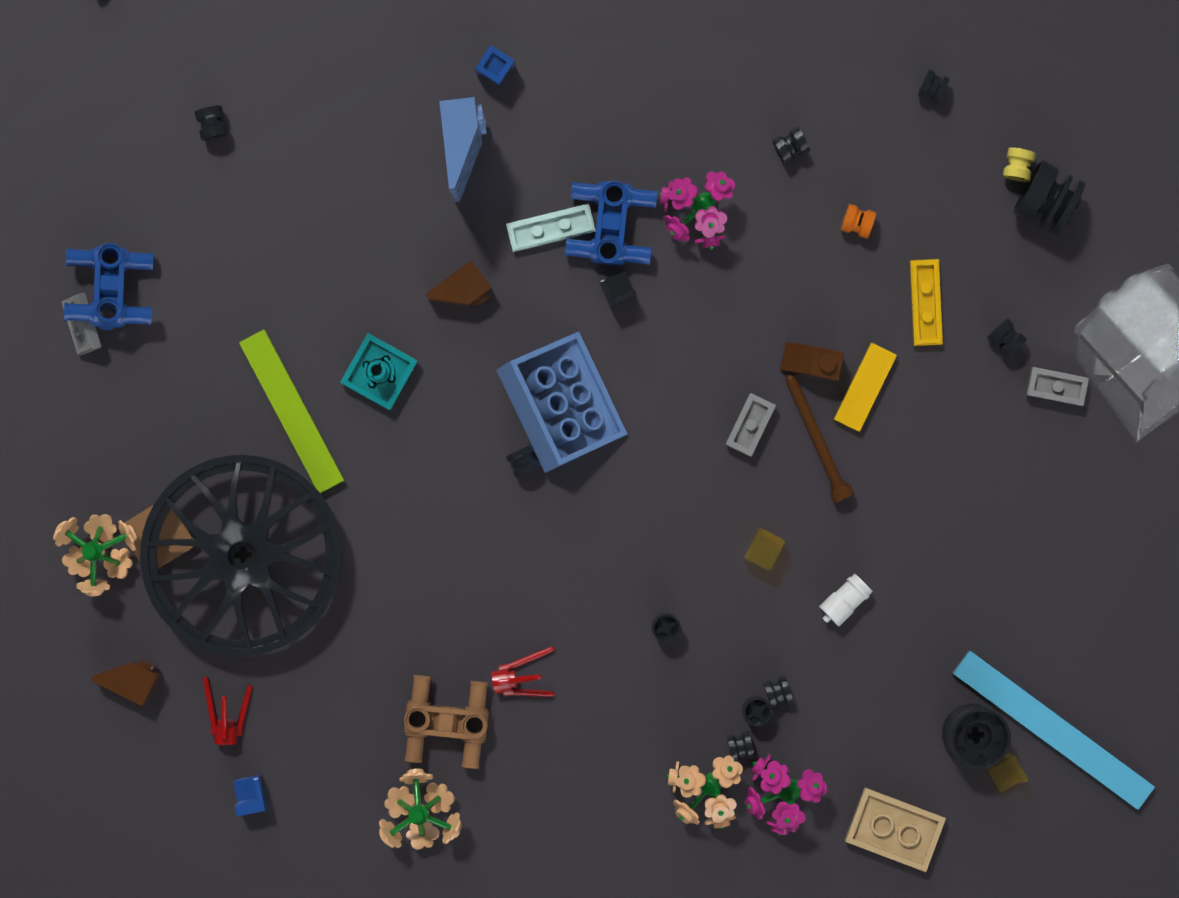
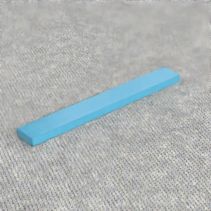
M970 650L952 674L1137 810H1139L1155 788L1151 783Z

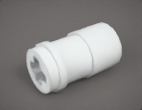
M856 574L848 577L847 581L819 606L826 614L823 617L826 623L832 620L839 627L865 599L869 598L872 590Z

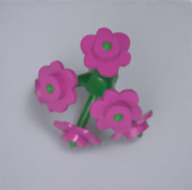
M722 171L718 173L708 172L705 177L707 183L704 186L708 192L697 195L698 188L692 184L690 178L686 177L683 180L676 178L673 181H669L668 187H662V192L658 194L660 204H665L664 212H667L670 200H673L672 205L677 210L683 209L684 206L690 207L691 205L693 210L681 221L675 216L666 215L664 221L667 224V233L675 240L687 242L690 238L688 236L689 230L685 225L696 216L695 228L698 231H702V234L707 238L697 239L694 242L696 244L702 243L703 248L709 249L720 246L719 240L726 239V236H713L716 232L721 233L724 231L727 215L723 211H717L715 202L721 201L723 198L730 199L733 195L732 191L735 188V182L731 178H727V175Z
M768 754L765 760L760 757L752 763L753 767L750 771L754 775L751 780L754 782L760 774L761 778H763L761 788L766 792L772 791L773 794L760 798V795L755 793V790L750 787L747 789L748 794L745 798V806L750 814L761 820L765 814L763 804L781 798L785 802L778 803L776 810L772 813V817L777 821L767 819L766 824L771 825V831L776 832L777 835H788V831L796 832L799 824L803 823L806 819V814L799 810L800 807L795 804V800L801 796L804 801L812 800L813 802H819L821 795L827 792V785L822 781L823 776L821 773H814L810 769L803 771L802 779L797 781L790 779L789 775H787L789 772L788 767L781 765L777 761H771L767 768H765L771 758V755Z

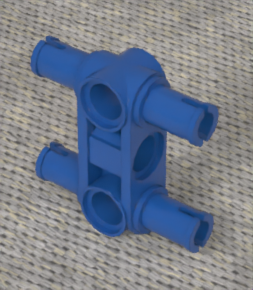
M619 181L598 182V185L572 182L571 200L594 201L599 207L595 239L592 238V241L567 238L565 256L590 258V261H593V263L606 266H621V264L624 265V262L650 265L652 247L626 245V242H624L627 208H630V205L656 208L658 190L634 189L632 185ZM611 188H617L621 191L622 198L617 202H611L606 197L607 191ZM606 244L613 245L616 249V255L611 259L602 257L600 254L602 246Z
M105 243L102 246L93 247L92 250L66 248L67 267H92V270H94L93 302L90 304L64 302L63 321L90 322V325L98 326L106 331L116 327L122 328V326H125V323L151 325L152 307L126 306V303H123L124 272L127 269L153 271V253L128 252L125 247H119L114 243ZM106 255H111L117 261L113 264H108L102 258ZM109 309L115 313V316L107 319L102 317L100 312Z

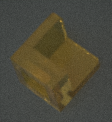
M758 527L743 558L766 570H771L785 540Z
M1008 753L997 765L986 768L1000 793L1019 782L1025 783L1029 781L1016 756Z

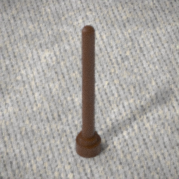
M788 374L785 381L832 484L830 486L832 492L829 494L834 504L855 495L851 484L847 485L846 480L842 481L796 376Z

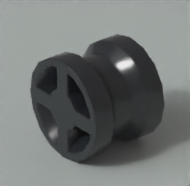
M929 69L922 82L918 96L922 98L930 97L934 103L939 104L950 78L946 76L939 77L933 70Z
M532 445L506 456L507 461L512 463L514 467L513 473L515 477L541 466L539 460L533 456L534 449Z
M785 675L780 676L774 682H763L772 709L777 708L783 702L787 704L794 702Z
M744 731L739 736L726 735L730 756L734 759V762H739L742 758L755 759L749 731Z

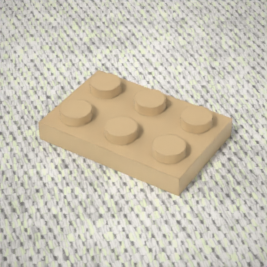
M864 787L844 841L926 872L946 818Z

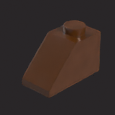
M470 260L425 295L433 302L468 307L475 303L478 307L491 297L489 292L492 291V287Z
M786 342L780 370L837 382L844 352Z
M141 659L140 663L134 661L93 675L91 681L143 706L147 704L162 673L156 671L157 666Z

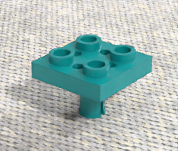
M367 333L340 383L391 411L418 360ZM389 376H390V380H391V381L394 380L393 377L395 376V377H396L395 382L390 383V382L388 381ZM371 380H372L373 382H376V387H375V388H370V387L368 386V384H370V386H374V384L371 382Z

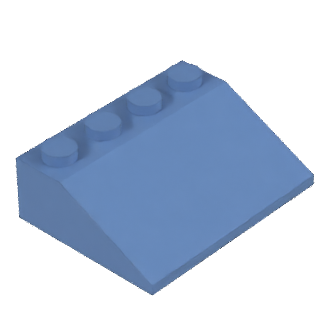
M475 97L439 101L448 184L454 202H460L482 145V135L487 134L482 104L477 105Z
M576 332L516 358L496 370L545 473L627 435L626 429L580 332Z

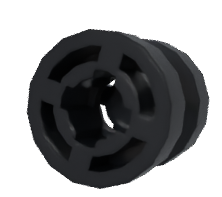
M222 106L205 107L194 112L196 121L202 124L199 131L201 141L214 140L229 134L227 125L221 120L224 116Z
M799 127L791 129L789 134L784 137L778 136L772 139L773 146L784 165L793 161L795 156H803L810 152L809 145Z
M1009 319L1002 322L987 336L992 344H997L1001 347L1000 353L1005 358L1009 357L1027 341L1022 333L1015 332L1014 324Z
M662 613L654 618L651 628L658 640L661 642H671L680 634L681 626L674 615Z
M752 696L744 702L742 714L749 724L762 726L770 720L772 708L763 697Z

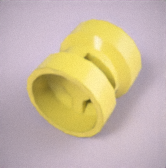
M1008 148L1007 158L1010 165L1004 167L1002 176L1014 181L1030 182L1032 172L1028 168L1035 162L1036 153L1021 148Z

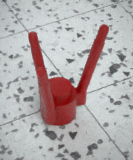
M551 646L509 664L499 665V670L492 671L491 673L495 694L503 693L504 696L553 697L555 695L553 691L513 689L518 687V683L540 680L542 676L535 674L517 677L516 672L510 670L555 650L554 647Z
M205 676L203 683L211 723V735H214V743L219 745L237 744V736H242L243 723L253 687L252 685L247 686L237 724L235 725V720L227 719L226 696L221 697V719L216 720L211 687L208 677Z

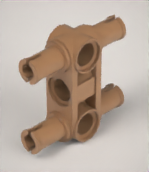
M413 675L412 697L406 704L404 717V732L407 735L404 761L422 763L424 738L428 737V735L459 738L464 741L461 767L479 769L481 743H484L486 740L489 711L488 708H485L488 682L470 681L468 706L458 708L431 705V702H428L431 676ZM414 711L422 712L426 718L425 724L422 726L413 725L410 721L411 713ZM471 717L479 718L483 723L482 730L479 732L470 731L467 727L468 719Z

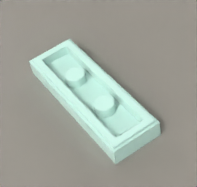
M589 203L506 224L513 252L596 232Z

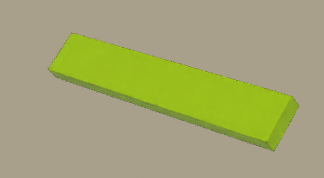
M263 329L239 342L316 489L322 493L345 481L266 330Z

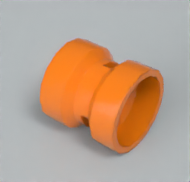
M849 203L840 230L847 233L853 231L858 233L859 237L868 239L876 212L869 209L862 211L859 210L858 206Z

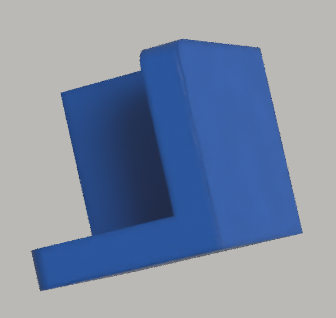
M490 45L476 66L475 71L479 76L483 75L495 84L500 85L509 70L514 68L515 60Z
M262 774L236 779L233 782L237 798V804L235 805L237 817L268 809Z

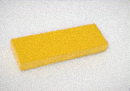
M939 259L910 260L913 346L943 345Z
M872 342L870 343L833 420L860 432L895 361L896 354Z

